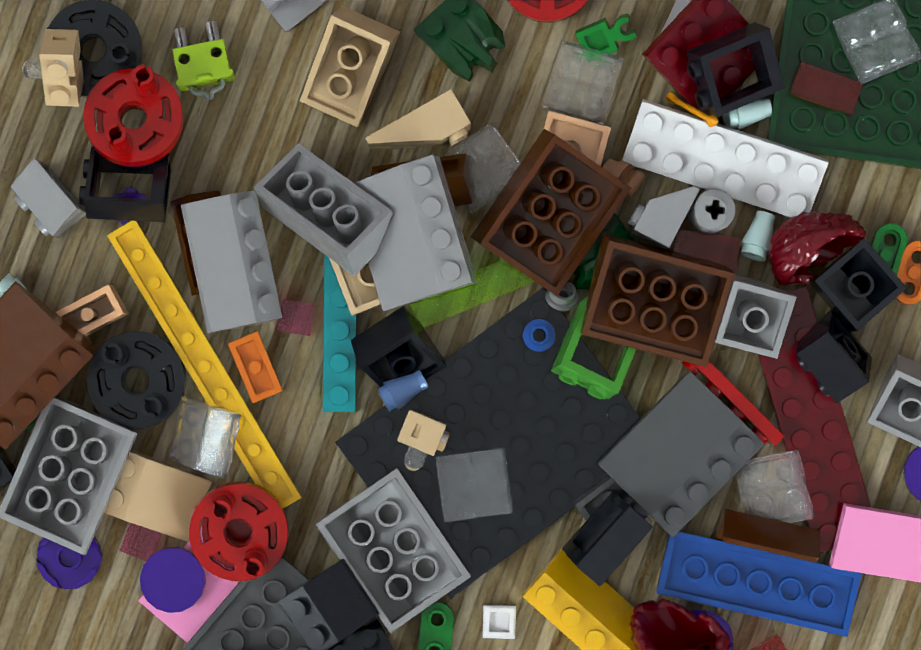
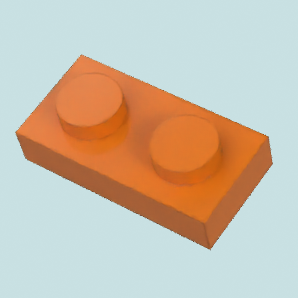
M259 331L228 343L253 404L283 391Z

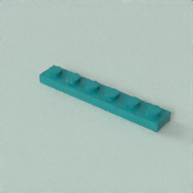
M324 254L323 412H356V356L350 340L357 336V314L351 316L331 261Z

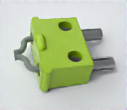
M210 21L206 23L209 42L188 46L185 28L180 27L182 47L179 29L176 28L174 30L177 48L172 50L178 76L176 85L181 91L190 90L194 95H202L206 101L214 99V94L221 91L225 83L236 79L230 67L226 43L224 39H220L216 21H212L215 40L213 39ZM221 52L219 57H213L215 53ZM184 59H190L187 64H182ZM220 84L218 87L213 88L209 95L204 91L195 90Z

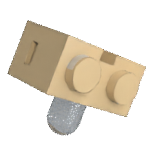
M45 29L39 53L40 59H29L22 65V73L25 77L29 79H43L46 106L79 107L84 77L82 61L79 60L81 50L78 30Z
M412 409L409 410L397 439L398 442L409 446L404 458V464L407 469L417 471L423 466L427 454L434 456L436 450L443 452L450 435L449 432L445 431L446 423Z

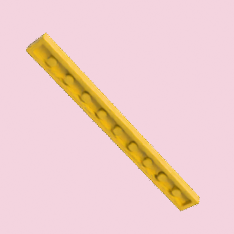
M130 221L108 234L107 237L254 483L271 492L283 508L302 498L138 221Z

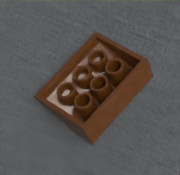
M544 129L479 223L471 238L558 296L631 190V187L557 135Z
M604 233L594 266L581 335L707 367L735 273L726 265Z
M16 281L0 297V446L5 450L94 356L91 340Z

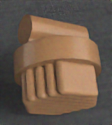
M609 158L602 166L606 171L631 187L625 199H630L645 180V175L641 171H634L633 165L623 160L617 162Z

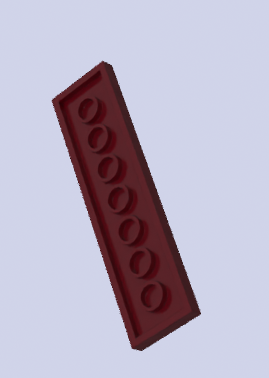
M804 286L787 291L797 298L778 358L758 354V358L779 430L785 436L782 441L807 527L819 530L820 552L833 549L844 503L865 507L871 506L841 402L836 403L831 395L829 397L825 396L817 385V378L811 371L806 372L797 360L799 341L817 324L808 288Z

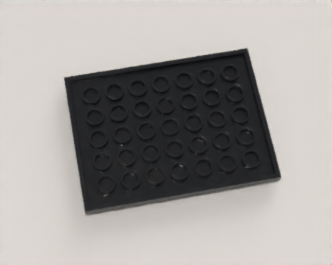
M541 288L445 360L447 366L426 379L428 388L421 391L399 411L394 409L389 412L384 405L335 442L368 487L396 468L399 470L471 576L447 593L451 599L574 508L575 505L572 502L608 476L597 463L641 419L621 391L609 399H598L591 396L587 392L588 389L578 384H567L559 379L558 374L551 371L570 323L560 310L552 308L547 303L544 288ZM535 319L548 321L554 327L556 334L553 345L542 352L529 349L523 340L525 326ZM536 329L533 332L534 340L541 342L545 339L546 334L542 329ZM580 337L571 361L611 380L610 376ZM410 409L447 424L445 431L449 432L450 435L443 452L436 450L434 456L397 441Z

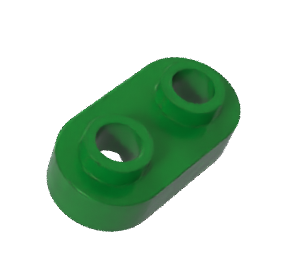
M889 223L875 231L871 247L897 276L908 238L901 226ZM885 235L893 236L894 244L892 246H887L884 243Z
M434 602L423 610L418 650H429L431 646H438L440 650H451L454 616L447 604ZM435 613H440L444 618V621L439 625H435L431 621V617Z

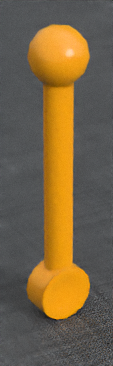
M671 92L666 95L665 99L670 104L678 105L705 120L709 127H714L718 124V117L707 115L678 99Z

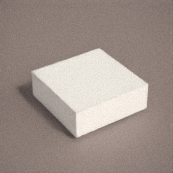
M483 604V638L515 639L516 605Z

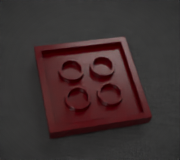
M691 0L642 55L687 104L702 111L695 99V93L697 92L695 81L692 80L687 70V62L689 60L686 51L747 26L749 23L728 0ZM749 46L710 61L719 98L733 93L755 70Z

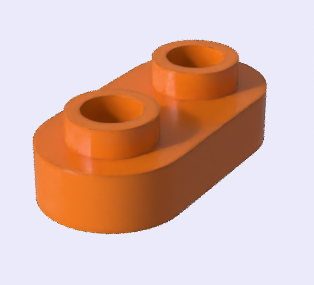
M921 241L907 244L903 252L897 277L903 284L906 282L910 283L913 291L910 295L902 292L895 298L901 304L911 305L921 301V262L916 264L911 259L914 252L921 254Z

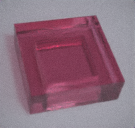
M283 299L281 306L282 318L279 319L278 331L310 336L315 304Z
M130 523L119 551L147 561L155 553L162 533Z

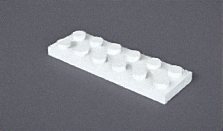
M645 99L642 100L622 158L623 161L633 166L706 190L719 189L725 191L731 198L788 217L798 216L802 212H811L829 163L828 159L721 124L709 127L705 120L697 116Z

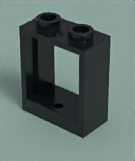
M756 22L686 51L689 60L687 62V70L692 80L695 81L697 88L695 93L697 105L702 111L715 117L724 115L785 88L770 28ZM749 46L758 82L719 98L710 61Z
M91 146L90 158L84 159L83 178L86 179V186H80L79 204L85 206L87 219L165 222L172 171L170 152L152 164L127 167L107 160ZM101 173L152 174L150 199L98 197Z
M613 491L563 546L562 550L583 573L598 586H601L653 528L646 520L649 514L627 493L620 497Z

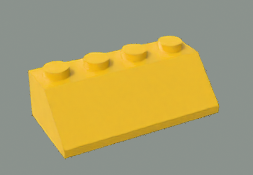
M562 549L522 592L524 599L581 650H638L635 648L634 642L631 641L634 631L631 630L630 622L634 607L608 583L604 582L601 586H598L571 561Z

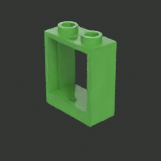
M586 297L577 306L551 371L558 374L559 379L567 384H578L588 389L587 392L595 398L609 399L619 393L636 349L624 346L611 380L571 361L581 337L588 297Z

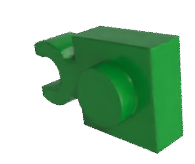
M629 14L620 15L616 19L615 24L610 26L607 19L603 18L576 30V37L588 62L617 51L619 49L617 40L631 41L637 36L636 29L629 32L621 29L622 24L630 21Z

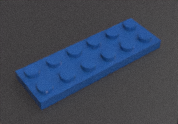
M679 531L673 538L668 535L656 593L848 637L862 573L834 569L830 565L801 560Z

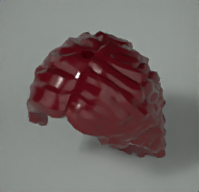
M802 212L798 216L791 217L782 223L770 239L768 257L775 280L780 285L796 283L807 285L809 281L815 279V276L807 268L824 266L829 261L839 257V255L843 254L844 248L854 246L864 239L866 231L860 226L859 222L852 219L851 215L836 213L833 215L832 212Z
M660 599L657 602L654 600L642 602L633 609L630 626L634 633L631 641L634 642V646L638 650L729 649L731 642L729 633L722 628L712 615L701 612L699 616H696L693 611H689L682 605L665 599Z

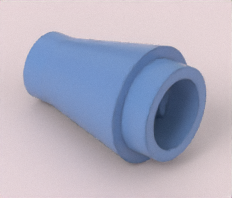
M420 370L412 374L383 382L384 386L377 390L388 411L391 412L394 409L399 411L421 391L428 388V384Z

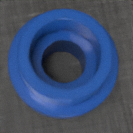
M532 320L524 328V343L533 351H545L555 341L554 327L546 320ZM536 329H542L546 334L545 339L541 342L533 338V332Z

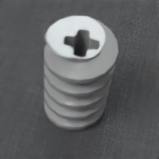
M710 189L700 194L693 201L688 211V219L692 227L698 232L714 234L726 228L733 221L735 204L725 191ZM711 205L713 206V211L718 212V215L712 219L711 213L705 211Z

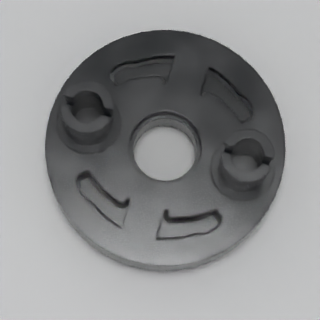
M84 0L73 3L60 11L47 28L78 30L81 50L79 60L82 61L84 77L81 97H88L93 87L101 80L96 78H102L115 71L136 68L141 65L143 44L137 26L122 9L109 2ZM95 11V13H86V14H82V15H76V16H74V17L71 19V20L73 21V23L70 22V18H71L73 15H75V14H81V13H84V12ZM110 15L116 18L124 27H122L116 20L111 18ZM93 38L103 40L106 45L104 57L97 62L87 61L82 52L84 44ZM115 84V86H113V87L110 88L108 91H106L105 94H104V96H105L111 89H113L114 87H116L117 84Z
M126 332L107 340L96 351L88 368L87 388L93 405L103 417L128 429H144L162 423L177 410L186 390V371L174 347L163 338L147 332ZM136 342H139L137 343V347L143 348L151 352L154 355V358L151 359L152 355L142 349L135 348ZM137 367L144 369L150 378L149 386L141 393L132 392L126 385L128 372ZM163 371H166L169 381V390H173L172 392L167 391V378ZM98 372H99L100 386H101V390H102L103 396L101 395L100 388H99ZM111 408L115 409L116 411H118V412L121 413V414L126 415V416L129 417V418H135V419H128V418H126L125 416L116 413V412L113 411Z

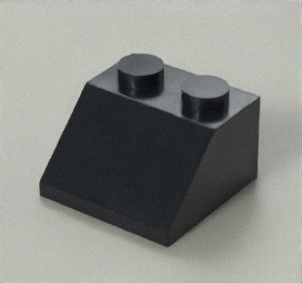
M865 238L833 261L814 280L809 282L851 332L858 331L907 289Z
M402 306L350 340L359 367L380 387L384 386L383 382L406 376L420 370L426 380L447 366L422 324L405 306Z
M831 309L799 341L797 360L806 372L811 371L817 378V385L822 393L827 397L831 395L835 402L839 403L869 383L872 357L835 311Z
M344 558L303 583L279 601L311 650H327L380 614Z

